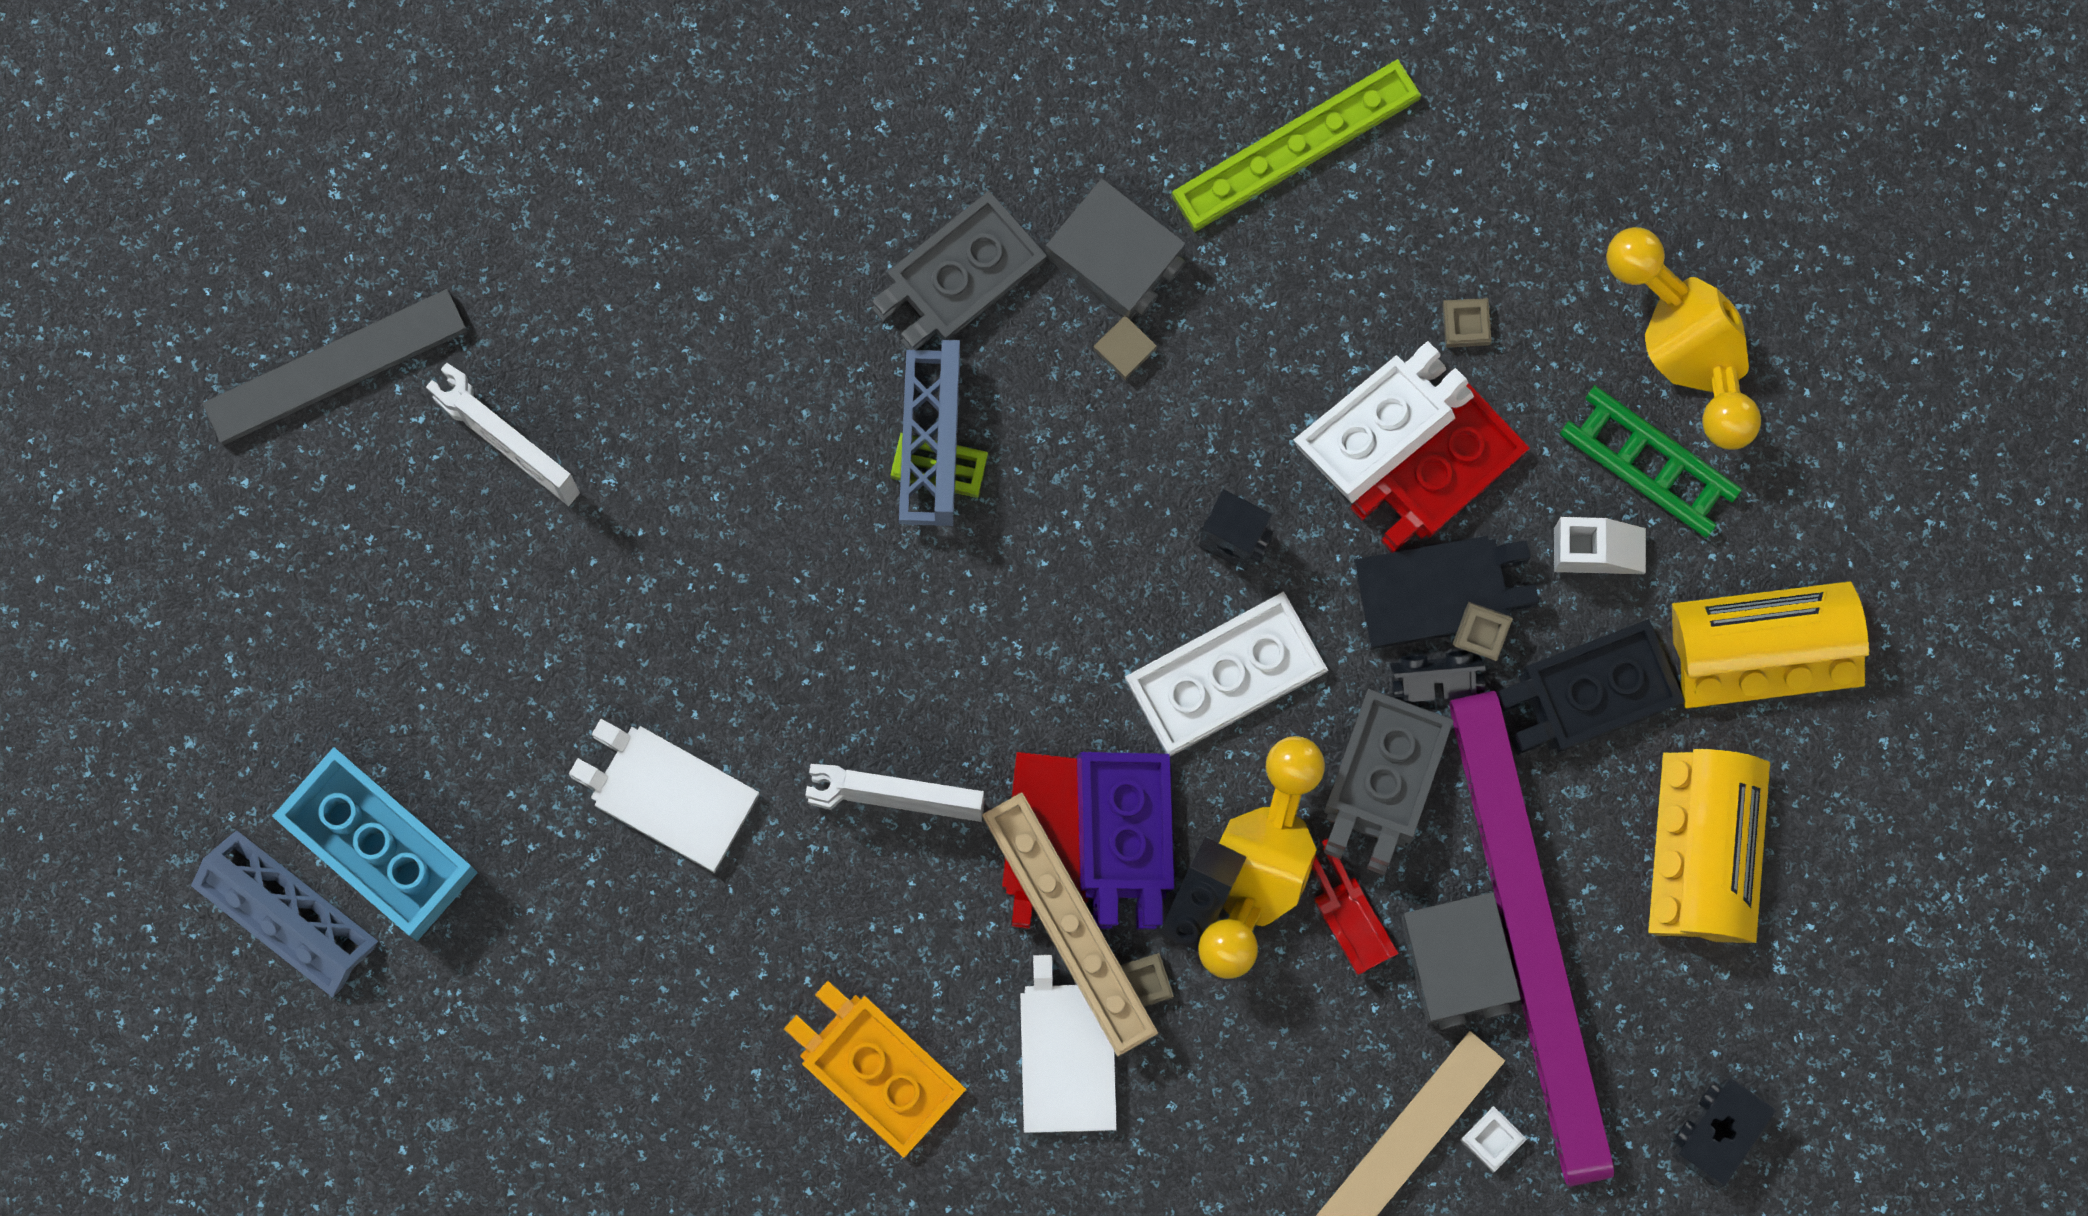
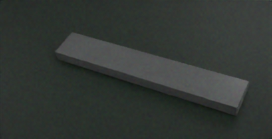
M445 289L209 399L202 404L220 443L224 446L468 331L448 289Z

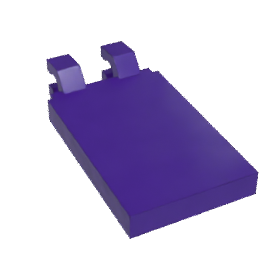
M1081 752L1077 755L1081 891H1085V898H1093L1091 915L1099 929H1111L1112 926L1118 925V898H1137L1135 906L1136 930H1155L1157 926L1163 925L1162 899L1166 898V892L1174 889L1170 754Z

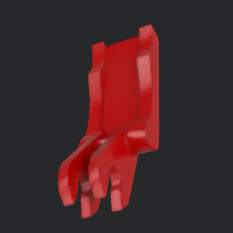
M1328 839L1322 841L1323 850L1326 848ZM1326 854L1341 882L1340 885L1332 889L1315 855L1312 871L1324 893L1314 898V902L1356 975L1399 954L1364 896L1355 878L1349 880L1340 859Z

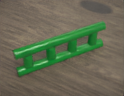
M1594 385L1585 400L1595 406V409L1581 428L1569 420L1559 435L1707 539L1717 524L1707 518L1706 515L1720 496L1733 503L1742 488ZM1610 418L1632 432L1618 454L1595 439ZM1646 444H1649L1669 458L1654 480L1632 465ZM1683 470H1686L1706 485L1691 506L1669 491Z

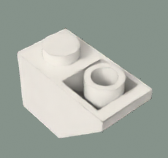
M1560 517L1554 527V572L1645 574L1646 528L1608 518Z

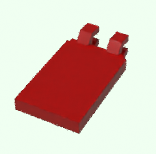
M1469 383L1466 386L1472 391L1474 397L1460 407H1451L1455 419L1356 499L1350 507L1361 521L1373 513L1385 500L1399 514L1401 519L1381 539V542L1391 553L1396 552L1415 533L1421 539L1426 535L1431 538L1530 449Z
M1016 752L1012 797L1021 792L1023 793L1084 903H1088V898H1085V891H1081L1077 758ZM1005 858L1002 889L1006 890V895L1015 896L1012 927L1030 929L1032 904Z

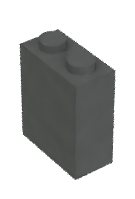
M1101 178L1046 244L1045 254L1048 260L1121 317L1126 316L1131 320L1137 312L1143 316L1158 298V294L1154 291L1164 279L1171 282L1182 270L1186 263V260L1182 258L1186 243Z
M1493 892L1406 912L1401 916L1400 919L1427 1025L1438 1022L1440 1030L1467 1024L1465 1018L1467 1015L1483 1012L1484 1019H1491L1512 1013L1510 1005L1516 1004L1521 999Z

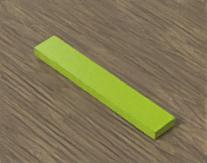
M1397 59L1172 191L1171 196L1195 233L1419 101L1421 94Z

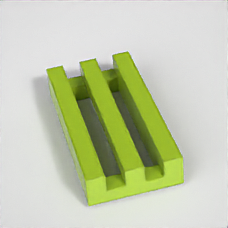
M900 433L890 474L891 479L901 481L903 433ZM912 435V443L919 437ZM926 443L919 448L934 452ZM957 445L956 457L975 461L976 466L974 469L956 464L955 475L971 478L972 483L969 484L955 480V493L978 498L988 452ZM911 455V462L917 467L930 469L937 463V460ZM910 472V483L913 484L918 479ZM933 476L929 481L936 487V476Z

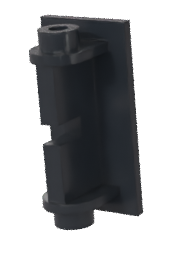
M1466 650L1448 652L1445 654L1446 658L1428 660V657L1422 654L1402 656L1400 662L1389 663L1394 678H1400V681H1392L1393 698L1402 699L1406 703L1435 700V683H1442L1444 699L1476 695V692L1485 691L1483 673L1475 674V671H1484L1485 665L1479 655L1473 656L1472 652Z

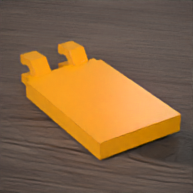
M827 981L815 996L837 1016L819 1035L797 1015L788 1023L784 1030L806 1049L800 1055L804 1060L802 1065L899 1155L905 1158L963 1094L966 1088L865 995L862 999L855 995L849 1000Z

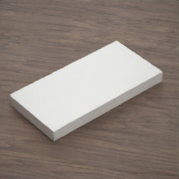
M1282 592L1125 676V680L1165 753L1170 754L1171 757L1327 673L1328 669L1286 594Z

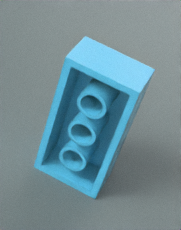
M335 747L331 749L272 816L415 941L422 937L478 873L469 863Z

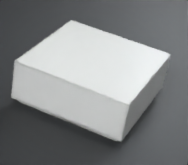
M1493 1106L1460 1140L1494 1173L1527 1139Z

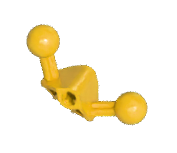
M1639 227L1628 228L1619 232L1611 240L1607 249L1606 259L1609 270L1619 281L1629 285L1646 284L1660 297L1645 333L1646 348L1651 361L1673 384L1714 393V398L1707 404L1702 418L1704 432L1713 444L1728 450L1747 446L1756 438L1760 430L1761 415L1756 403L1740 392L1739 379L1748 373L1749 363L1744 325L1739 312L1732 302L1717 288L1696 277L1687 278L1682 282L1664 265L1665 254L1663 245L1654 233Z
M1291 736L1278 741L1271 748L1266 759L1267 776L1275 787L1270 807H1262L1230 819L1219 844L1247 858L1223 907L1230 915L1229 918L1211 924L1203 932L1199 941L1198 951L1203 966L1217 977L1224 979L1237 978L1252 968L1258 954L1257 940L1252 932L1255 925L1266 926L1296 906L1307 884L1317 850L1305 822L1301 818L1296 817L1301 795L1310 792L1320 783L1325 770L1322 752L1309 739Z

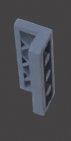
M942 340L941 351L906 350L899 524L953 526L960 340ZM915 363L941 364L940 379L926 389L915 378ZM914 387L921 394L916 400H914ZM940 389L938 401L933 395ZM928 401L939 412V419L925 432L913 420V412ZM912 430L919 436L913 443ZM938 432V442L936 443L931 437ZM926 443L937 454V463L923 475L911 462V455ZM910 472L918 479L911 486ZM935 475L936 487L929 481ZM923 485L935 497V513L909 512V498Z
M237 830L203 858L191 884V887L332 998L344 987L352 969L374 950L378 942ZM233 849H236L249 860L250 867L236 866L225 856ZM262 880L276 881L285 888L286 895L270 893L263 887ZM298 908L312 909L320 916L321 923L307 922L299 915ZM334 936L347 937L359 947L349 955L335 944Z

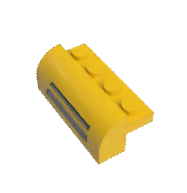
M1851 581L1672 603L1673 644L1681 660V690L1685 700L1683 703L1685 708L1865 686V656H1869L1868 633L1863 607Z
M1693 749V752L1663 753L1649 934L1656 936L1700 937L1714 942L1756 943L1770 761L1749 754L1712 749Z

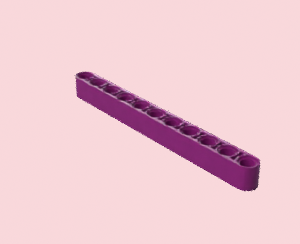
M1495 691L1450 700L1451 719L1454 720L1455 736L1565 1183L1570 1188L1613 1178L1614 1168L1498 696Z

